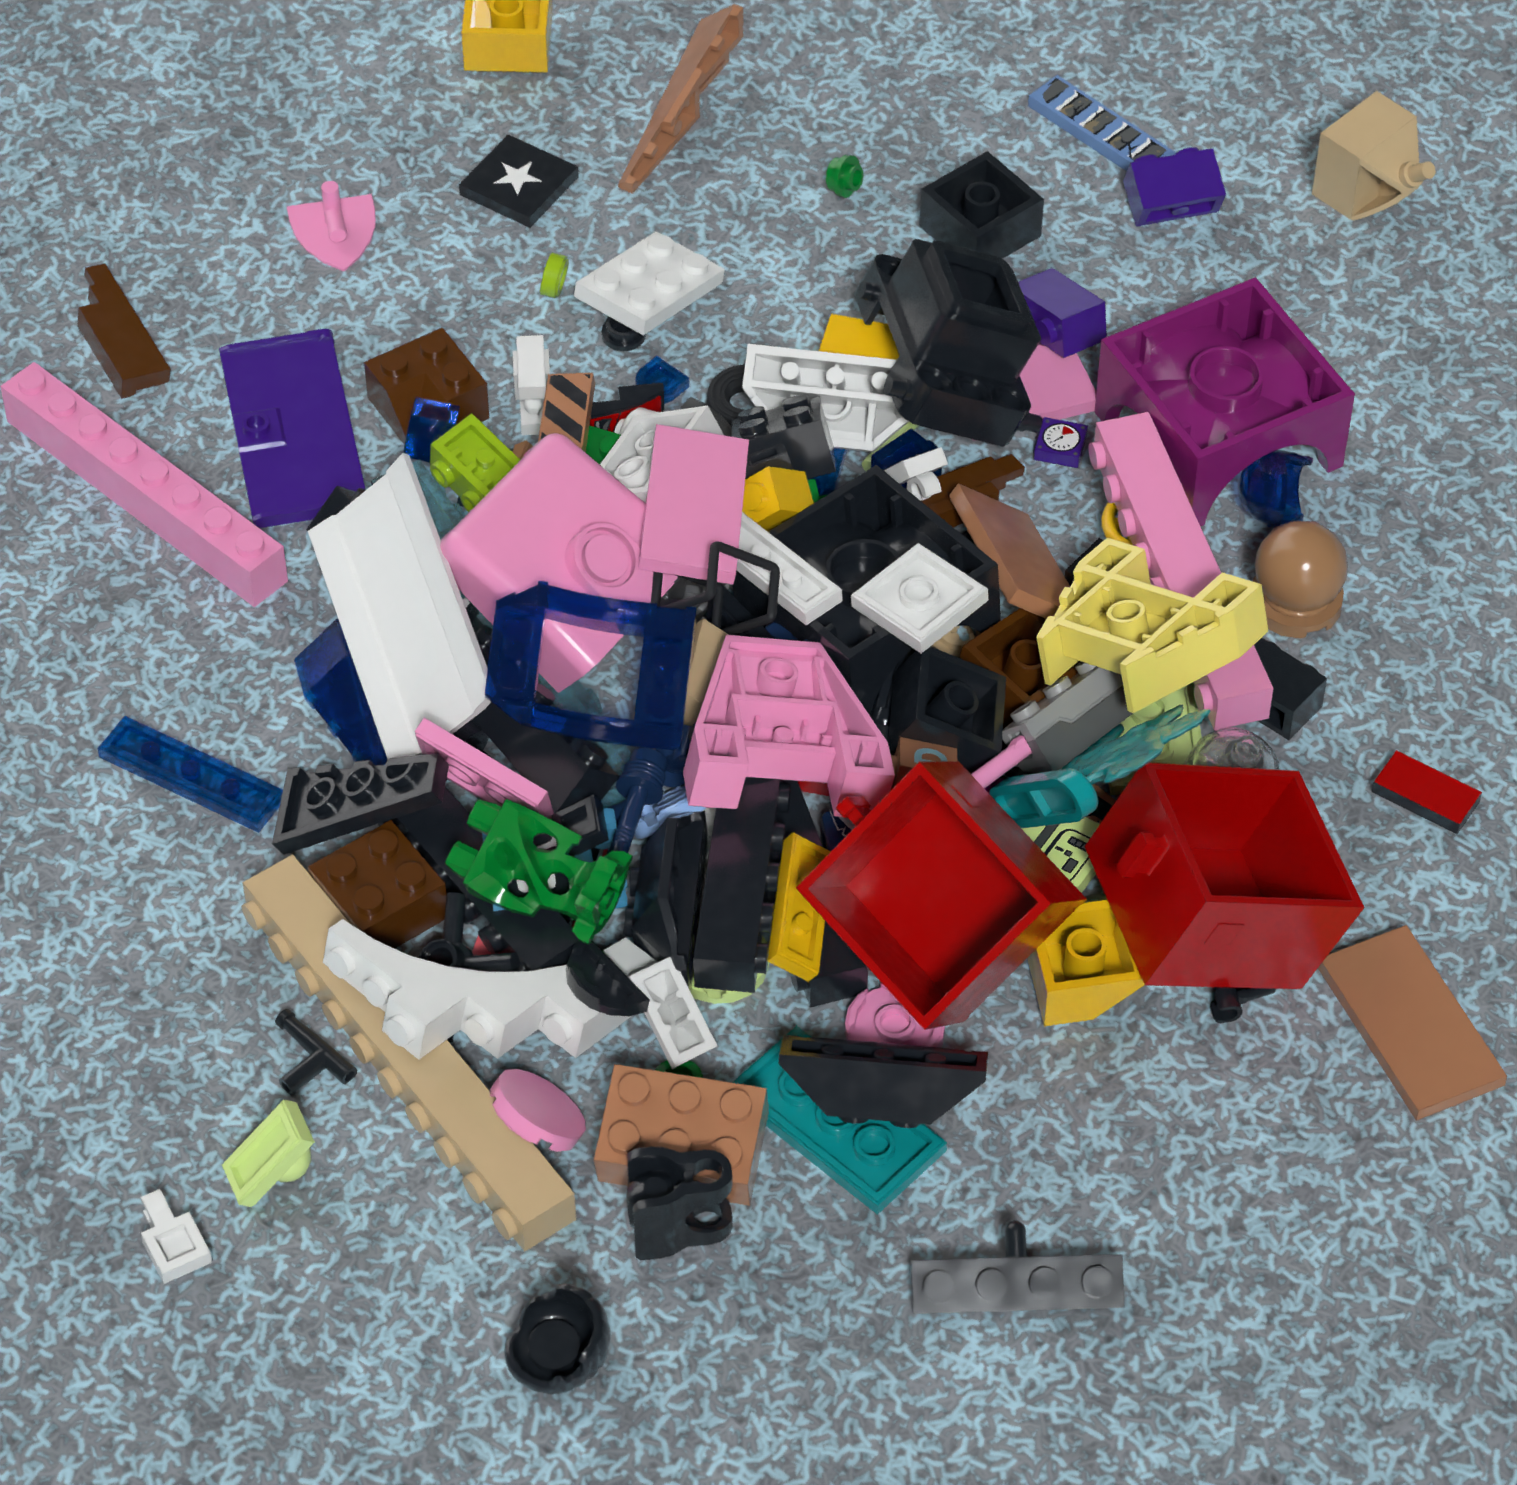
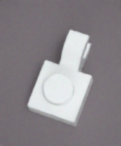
M160 1189L141 1197L145 1207L143 1213L151 1229L141 1232L142 1242L163 1284L212 1263L211 1253L190 1212L174 1218Z

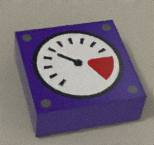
M1044 417L1035 446L1034 460L1078 468L1087 438L1088 425Z

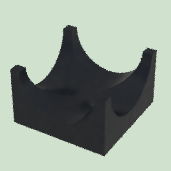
M877 465L769 531L772 536L841 588L843 599L841 603L808 625L802 623L780 604H777V615L773 622L784 627L799 641L808 639L809 642L821 643L870 717L872 716L876 697L884 681L896 664L912 647L854 609L851 603V595L917 543L988 588L989 600L957 626H969L974 636L977 637L1001 621L998 564ZM736 570L733 584L734 597L750 614L753 613L757 617L766 615L768 595Z

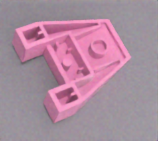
M725 636L693 731L683 770L688 806L737 809L745 778L755 777L827 783L834 816L843 817L836 810V807L848 796H863L871 805L869 809L872 810L891 791L895 773L889 745L822 644L819 642Z

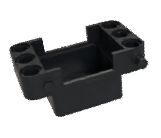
M914 239L903 259L884 254L876 255L854 293L865 324L871 325L877 314L885 316L900 356L887 376L884 385V394L892 396L899 414L914 425L1002 447L1010 443L1016 431L1039 432L1042 426V417L1029 413L1031 402L1020 374L1040 343L1041 336L1010 265L1000 257L938 240L931 243Z

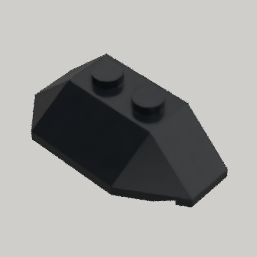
M705 811L687 812L667 818L641 848L639 868L632 867L630 870L629 891L630 897H635L634 907H626L624 918L625 937H633L634 944L657 962L671 957L675 969L681 972L690 992L692 990L693 958L706 867L705 856L708 850Z
M783 1035L779 1053V1065L827 1116L839 1117L840 1120L852 1124L865 1123L868 1120L890 1121L892 1125L901 1128H914L920 1124L931 1125L986 1082L988 1052L983 1051L970 1052L962 1049L820 1037L804 1038L793 1035Z

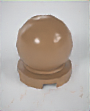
M1292 521L1275 527L1262 541L1257 551L1255 560L1256 575L1253 578V582L1262 584L1268 629L1281 636L1306 638L1308 632L1319 631L1324 627L1327 631L1332 628L1341 614L1344 595L1343 586L1348 572L1345 548L1334 532L1316 521Z

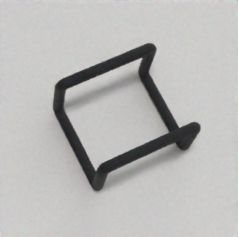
M716 541L710 547L707 580L678 576L705 586L706 592L660 607L663 573L653 572L650 613L653 617L659 618L713 599L711 624L720 629L724 590L722 584L717 582L719 552L770 571L767 614L721 630L729 635H735L770 624L777 615L780 579L779 566L762 557Z

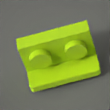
M470 414L431 443L430 472L442 487L447 488L449 486L460 497L463 506L468 512L520 461L473 414Z

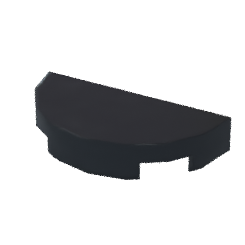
M581 941L574 945L566 966L567 985L578 1000L590 1009L610 1016H633L647 1012L650 999L593 941L589 945Z

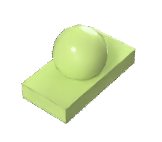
M282 1100L222 1164L239 1205L252 1207L277 1181H295L306 1173L311 1163L310 1147L315 1141L297 1102Z

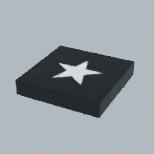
M507 134L459 184V194L531 228L579 178L578 166Z

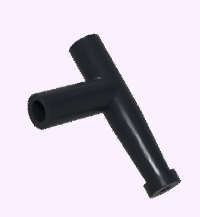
M285 1009L279 1013L275 1024L282 1030L285 1029L310 1054V1056L279 1079L281 1087L289 1095H293L325 1069L342 1084H347L356 1076L357 1069L324 1039L296 1019L295 1014L290 1009Z

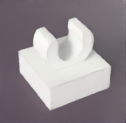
M942 447L903 460L884 471L899 484L907 482V490L922 501L941 492L939 480L933 472L948 465Z

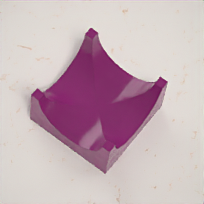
M1254 277L1101 339L1094 412L1101 421L1119 418L1124 406L1131 408L1137 414L1149 412L1201 527L1205 525L1209 510L1224 487L1248 465L1275 450L1293 445H1309L1316 447L1318 462L1327 473L1343 467L1355 393L1260 281Z

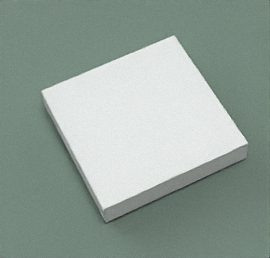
M919 543L851 595V603L854 609L921 654L989 600L988 588Z

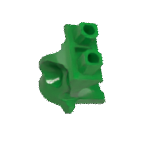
M479 799L476 801L468 817L467 825L487 835L479 851L457 841L446 859V866L460 878L464 879L463 884L468 893L490 904L534 917L540 908L557 911L569 916L576 921L572 929L574 935L579 941L589 945L595 934L599 933L607 924L618 904L633 856L624 851H611L604 857L600 855L595 862L582 861L568 855L573 846L579 845L582 839L581 835L508 799L505 800L502 807ZM538 834H548L556 839L557 847L551 851L543 850L533 844V839ZM562 873L566 875L570 883L567 893L563 895L555 894L549 888L548 879L551 874ZM513 879L524 881L527 884L528 894L524 898H518L509 892L508 885Z

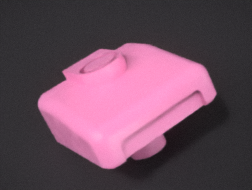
M553 433L545 436L523 455L524 457L451 531L440 539V546L444 557L450 564L460 592L537 672L560 693L595 667L617 642L649 612L653 571L638 569L646 503L568 437L559 433ZM663 573L661 598L675 584L674 581L678 576Z

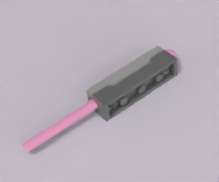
M1080 661L1075 666L1078 672L1071 679L1068 676L1058 679L1051 686L1048 685L1043 689L1046 697L1039 703L1032 700L1010 714L1013 722L1003 729L1002 740L1008 747L971 775L983 788H986L1017 764L1024 775L1060 770L1133 714L1127 710L1122 675Z

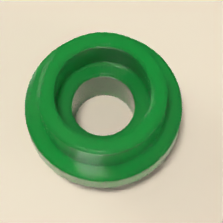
M846 154L841 158H833L829 163L826 172V184L828 189L834 191L838 197L849 198L854 191L861 187L864 173L858 158Z

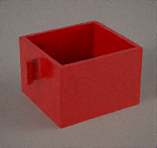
M919 761L872 810L869 809L871 805L863 796H848L837 805L836 810L843 818H849L856 827L796 887L801 895L924 1030L962 1023L967 1020L970 1014L1087 900L959 761Z
M1148 763L1137 770L1084 846L1145 986L1303 988L1365 908L1299 771Z

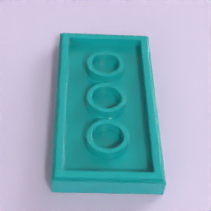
M795 1026L786 1034L804 1038L811 1037L798 1026ZM782 1039L732 1082L767 1088L769 1113L766 1127L877 1215L947 1151V1142L924 1124L914 1128H901L892 1125L890 1121L868 1120L865 1123L852 1124L840 1120L839 1117L827 1116L779 1065Z

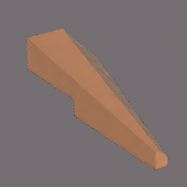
M733 4L700 20L618 183V188L633 194L700 118V94L728 64L729 53L743 39V7Z

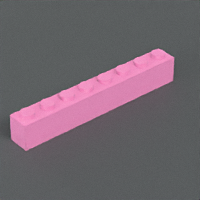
M31 363L0 386L8 423L254 608L288 582L283 545L37 363Z
M1149 412L1096 422L1094 442L1089 443V457L1095 470L1100 469L1104 477L1103 487L1107 501L1109 503L1115 502L1118 509V523L1124 537L1129 536L1134 546L1145 549L1151 585L1194 598L1220 575L1221 571ZM1254 645L1240 658L1193 682L1198 710H1211L1208 718L1214 730L1269 718L1273 686Z

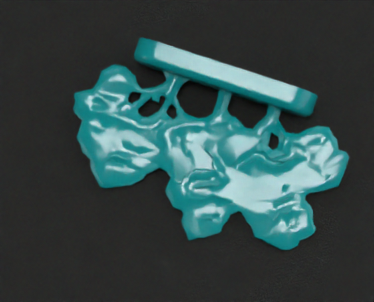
M1178 705L1153 720H1148L1132 727L1123 736L1121 735L1124 732L1123 724H1119L1060 770L1008 777L990 789V795L1020 828L1079 822L1098 807V797L1093 784L1104 780V783H1111L1127 777L1133 771L1144 767L1161 754L1164 744L1200 725L1211 710L1203 709L1177 719L1181 716L1184 709L1183 705Z

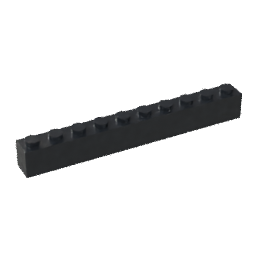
M336 486L306 530L308 531L330 516L338 514L366 490L358 488L355 492ZM469 603L466 611L497 692V696L487 708L475 716L473 720L524 778L548 791L554 813L593 794L601 802L619 777L606 762L609 758L607 753L595 743L585 739L580 733L582 729L581 724L571 715L558 709L553 703L556 699L554 694L543 685L532 680L527 674L530 671L528 665L517 656L506 651L502 646L504 643L502 636L492 628L483 625L477 618L479 611Z

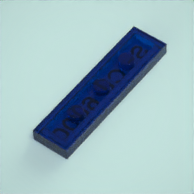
M127 716L122 718L97 748L99 758L258 833L280 807L283 789Z

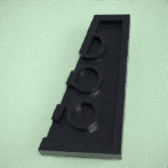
M438 753L389 758L385 765L375 766L370 760L354 762L353 767L349 769H338L334 764L318 765L316 771L305 773L300 767L287 769L272 845L285 855L443 802L449 764Z

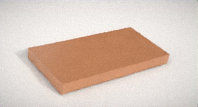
M958 483L949 495L950 500L975 545L998 564L999 587L1007 602L1045 619L1048 616H1054L1060 606L1059 596L1064 587H1070L1030 516Z
M1407 925L1328 954L1318 967V970L1416 1121L1505 1086L1506 1073Z

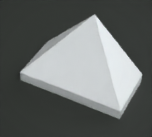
M671 957L628 977L650 999L647 1012H644L672 1069L717 1047L681 972L675 969Z

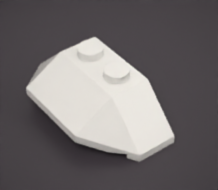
M756 344L747 345L742 389L756 407H764L765 411L782 407V402L793 396L806 394L809 396V399L820 396L834 448L874 452L909 422L897 411L892 396L884 394L886 378L897 360Z

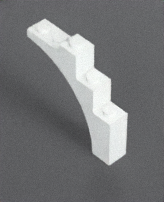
M344 919L328 930L323 963L329 967L335 976L343 978L362 993L372 1005L379 1007L385 1012L382 1031L389 1036L392 1042L406 1049L418 1060L459 1030L464 1032L473 1043L482 1046L498 1059L538 1029L552 1043L559 1045L573 1057L577 1058L632 1017L610 1016L590 1009L578 1000L567 985V964L527 972H485L455 968L407 955L374 940ZM626 937L603 950L627 977L658 963Z

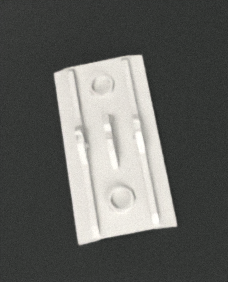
M402 453L386 470V474L349 505L338 514L330 516L308 530L387 759L423 755L415 736V730L424 718L453 734L485 710L497 696L466 611V607L470 602L467 598L462 599L450 564L441 551V540L411 458L408 454Z

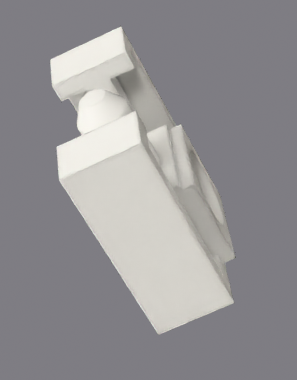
M543 335L516 336L517 350L513 351L515 400H520L521 436L539 435L548 374H550L549 349H544Z

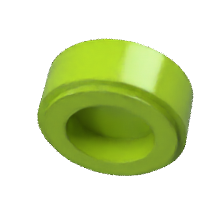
M551 252L541 281V295L555 299L560 296L569 266L567 256Z

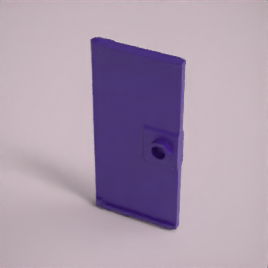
M324 328L304 333L228 344L219 348L252 521L258 528L313 520L336 486L355 492L358 488L366 490L334 348L333 332L330 329Z

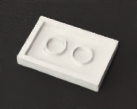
M655 231L578 280L575 284L574 297L634 331L645 335L723 282L725 269L709 261L705 256L697 254L673 241L670 237Z

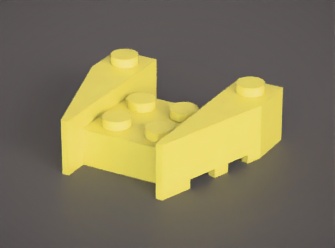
M1106 538L1078 562L1073 571L1074 581L1071 587H1064L1059 596L1060 606L1054 616L1047 617L1036 638L1045 684L1051 686L1078 661L1122 675L1127 710L1135 713L1240 658L1269 631L1262 584L1222 572L1193 598L1151 585L1144 548Z

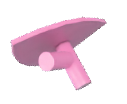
M326 181L321 185L323 201L286 206L289 222L295 238L308 253L322 263L345 272L362 256L371 242L376 226L375 207L372 194L340 198L338 184L335 181Z

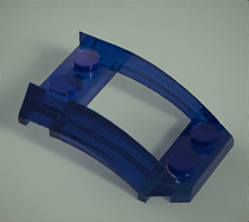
M538 581L536 586L518 594L515 592L496 601L485 698L519 724L530 728L596 742L681 751L684 738V721L693 642H695L696 607H686V609L658 607L654 603L594 596L551 586L545 581ZM545 619L597 631L644 637L634 720L580 713L535 703Z

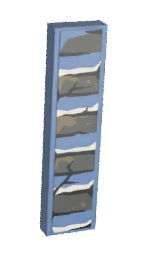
M1058 75L1029 95L1028 107L1125 171L1128 170L1130 162L1141 156L1154 154L1159 158L1175 155L1176 153Z

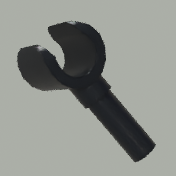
M1218 987L1214 994L1215 999L1210 1004L1214 1020L1219 1024L1236 1021L1243 1013L1241 1004L1273 994L1276 989L1247 988L1236 990V988Z

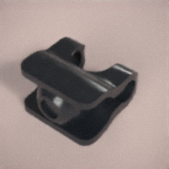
M665 1147L637 1148L627 1154V1209L629 1224L634 1228V1248L637 1259H661L672 1256L686 1247L719 1243L729 1236L733 1228L731 1205L726 1197L731 1192L733 1186L731 1163L723 1154L715 1150L678 1152ZM704 1170H712L720 1175L717 1181L710 1184L693 1180L699 1172ZM704 1212H714L720 1216L721 1220L712 1226H704L696 1222L694 1216Z

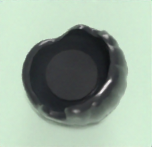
M567 1283L556 1284L553 1291L532 1297L522 1310L518 1326L509 1335L505 1343V1363L510 1374L516 1381L530 1390L546 1394L566 1393L582 1386L587 1379H591L597 1374L598 1369L604 1365L607 1359L611 1333L608 1317L603 1306L586 1289Z

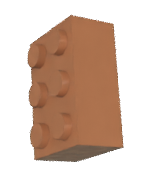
M614 1064L594 1156L598 1181L628 1186L627 1154L637 1148L665 1147L678 1152L715 1150L723 1154L731 1163L733 1186L726 1199L730 1203L750 1206L769 1113L767 1088ZM704 1170L699 1172L693 1180L710 1184L717 1181L720 1175L712 1170Z

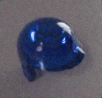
M1275 450L1244 468L1238 480V496L1245 511L1256 520L1267 523V526L1272 528L1292 521H1303L1304 515L1301 513L1299 501V478L1303 466H1310L1313 463V458L1308 455H1299L1295 452Z

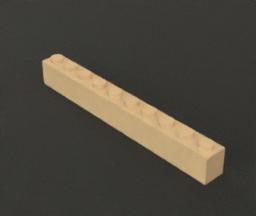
M292 854L242 882L246 903L241 908L249 925L255 931L262 928L269 937V946L278 961L282 964L288 961L296 970V979L304 993L309 997L315 994L323 1003L322 1010L330 1025L335 1030L343 1028L350 1036L349 1042L357 1058L363 1064L371 1062L376 1068L378 1080L386 1094L390 1098L398 1096L406 1105L405 1111L413 1127L419 1133L427 1131L433 1138L435 1151L447 1168L455 1166L463 1175L464 1187L474 1202L480 1204L484 1201L493 1212L491 1214L492 1220L499 1233L506 1240L513 1237L520 1247L527 1251L576 1220L575 1193L532 1142L524 1140L499 1118L492 1105L496 1098L490 1096V1091L448 1040L418 1060L406 1049L392 1042L389 1036L382 1031L385 1012L379 1007L372 1005L362 993L343 978L335 976L329 967L323 963L329 928L342 919L348 923L350 922L296 857Z

